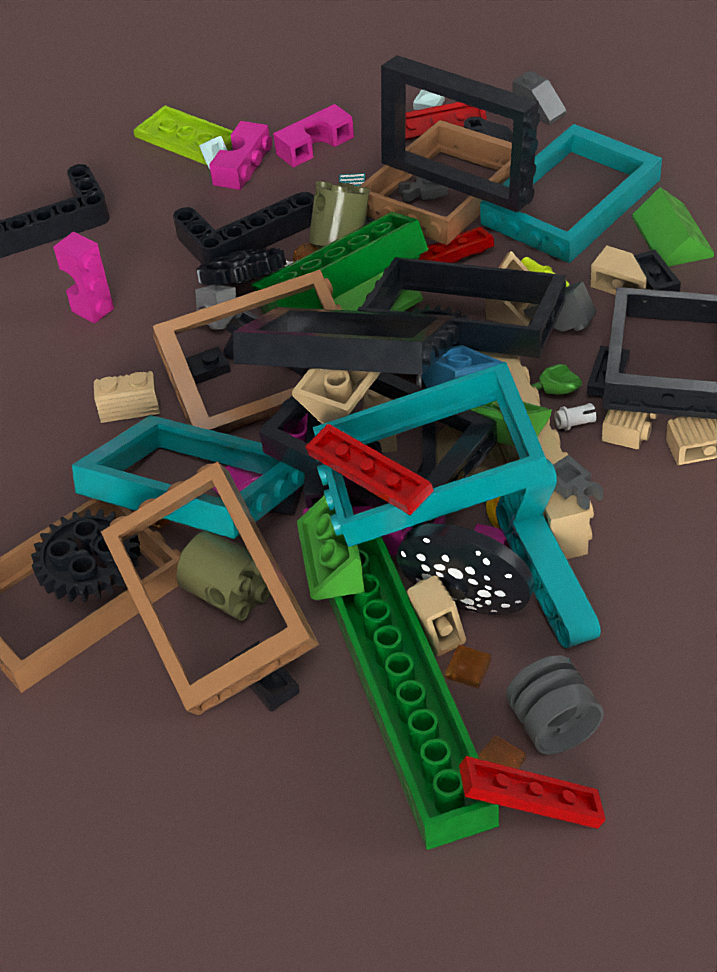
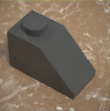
M528 71L513 81V93L539 101L538 113L540 114V121L551 125L566 115V108L548 79L535 72Z
M583 281L566 287L565 303L554 325L555 329L564 332L573 328L574 331H579L591 324L590 320L597 313V310ZM529 304L523 310L525 315L534 318L539 304Z

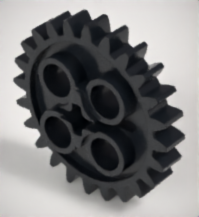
M281 248L243 249L229 253V256L205 262V264L196 268L199 283L202 285L241 284L254 280V277L259 278L262 275L278 271L279 268H284V265H287L284 249L281 250Z
M90 509L86 510L83 517H79L77 512H73L72 520L68 521L66 518L61 517L62 525L58 527L50 524L51 533H41L42 542L34 543L36 552L31 554L35 576L39 585L44 586L48 594L55 592L57 599H61L67 594L69 602H73L77 595H81L83 602H87L89 594H94L99 600L101 599V591L106 590L108 593L113 594L112 586L114 584L125 586L124 579L101 534V531L108 528L110 523L117 518L115 512L110 513L107 517H105L103 509H100L95 516H92ZM135 534L125 540L123 544L134 567H139L138 557L142 556L138 534Z

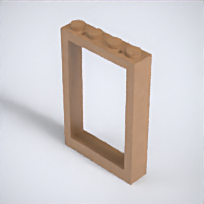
M442 120L438 121L405 148V151L428 159H432L442 152L497 170L488 180L501 185L510 178L511 142ZM384 165L360 185V187L370 188L367 217L376 220L390 212H396L418 219L424 237L448 245L480 215V202L483 201L469 196L447 217H443L391 199L387 196L399 187V183L405 182L412 174L388 165Z
M321 270L153 325V339L188 425L227 433L274 416L281 408L283 402L290 399L294 388L209 417L176 335L313 288L323 309L342 310L339 304L335 305L331 296L333 295L332 285L328 278L324 279Z
M218 461L214 464L202 466L196 475L186 481L174 483L168 488V492L156 499L144 501L140 504L138 510L128 516L114 519L108 528L101 531L186 711L198 716L320 645L232 476ZM213 487H216L288 627L191 684L123 542Z
M92 498L65 515L64 518L68 521L72 520L73 512H77L79 517H83L87 509H90L92 516H95L100 509H103L105 517L115 512L117 518L128 516L133 512L128 508ZM60 519L53 523L58 527L62 525ZM49 526L0 557V594L34 573L31 554L36 552L34 543L42 542L41 533H51ZM147 527L137 534L141 553L157 568L156 571L141 580L153 604L179 586L176 574L181 553L177 549L172 550L158 531L153 532ZM127 589L23 660L18 657L0 636L1 671L21 693L137 615L139 611L129 590Z

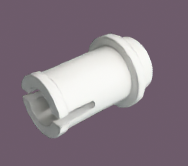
M588 403L569 409L565 406L560 407L559 411L554 413L557 428L568 431L572 426L594 423L596 421V412L590 413L591 410L595 409L593 404Z

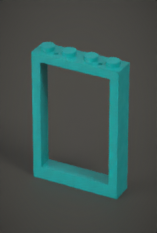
M573 124L535 156L536 172L533 177V184L571 152L630 176L568 232L520 211L517 213L484 200L480 202L481 225L570 263L660 181L662 158ZM510 178L502 185L509 187Z
M506 362L313 427L316 436L329 423L366 445L497 401L520 458L502 466L433 488L434 491L411 515L390 503L354 515L343 475L325 464L317 466L323 486L329 485V489L324 490L330 510L335 509L336 514L330 516L337 536L344 535L348 547L551 480L546 456Z
M153 415L146 417L72 464L76 494L135 511L139 509L138 507L144 501L156 499L168 492L167 490L171 486V484L124 472L125 469L158 447L260 473L263 475L240 491L255 522L305 483V473L265 454L260 442ZM204 493L163 518L233 539L240 535L222 499Z

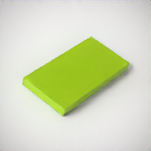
M166 105L133 130L134 136L138 139L205 165L207 163L199 145L221 136L227 151L232 148V130Z

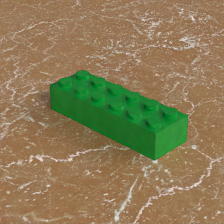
M390 212L251 285L255 292L321 270L324 279L328 278L332 285L333 295L331 296L335 299L384 272L385 268L389 267L395 257L419 259L420 254L428 251V247L418 219ZM314 288L260 306L263 314L276 307L323 309Z

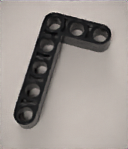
M77 164L67 170L73 194L72 198L0 220V258L65 238L72 232L80 233L102 226L109 221L110 216L104 193L87 165Z
M310 192L296 193L216 230L195 209L191 207L179 208L173 213L177 238L202 265L213 259L229 256V253L238 250H261L311 226L314 195Z

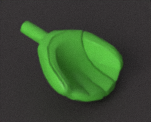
M556 364L542 371L539 376L540 381L531 385V387H536L537 390L543 388L547 394L564 395L580 388L582 380L571 372L567 365Z

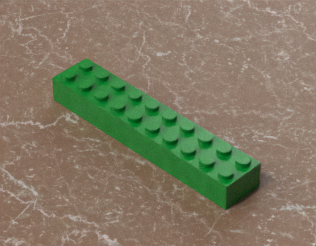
M382 536L357 544L365 592L328 599L426 849L429 850L499 827V805L468 798L464 795L459 765L466 756L477 759L479 757Z

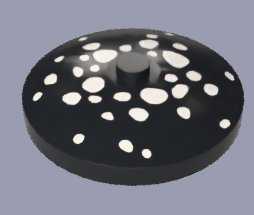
M448 524L420 525L405 533L397 550L398 565L404 575L414 585L434 575L439 576L443 586L446 587L449 595L452 596V600L455 601L456 607L463 610L488 615L512 614L520 611L527 605L533 591L534 578L526 563L502 543L471 529Z

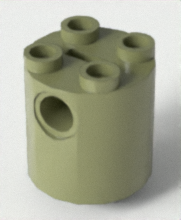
M317 180L309 242L320 249L365 226L370 188L354 186V184L338 182V185L332 184V182Z
M204 530L198 533L181 552L176 574L178 585L239 621L245 620L259 602H266L271 595L247 547L226 536Z

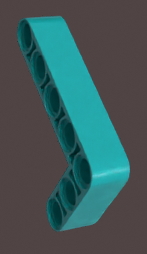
M546 459L551 480L501 496L496 506V517L511 550L526 563L533 575V593L561 646L570 648L599 638L601 629L591 604L543 516L557 483L554 466L550 460Z

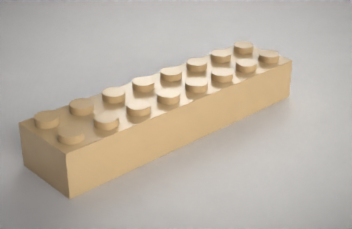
M478 351L499 361L506 362L522 401L540 406L538 390L536 387H531L528 369L526 366H521L520 356ZM549 418L539 433L538 440L546 459L555 464L566 457L568 453L562 452L559 434L556 429H551ZM498 442L506 464L520 459L515 447ZM554 490L543 513L545 520L566 559L587 555L588 541L592 540V530L589 522L590 518L594 516L591 501L590 508L585 510L577 504V497L574 495L565 499Z

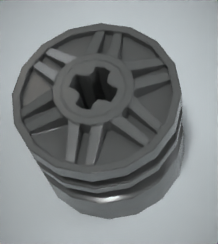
M562 655L548 656L533 662L512 679L506 690V700L519 721L524 723L523 728L538 752L543 754H559L576 747L586 741L603 721L604 710L590 688L585 686L582 676L570 658Z

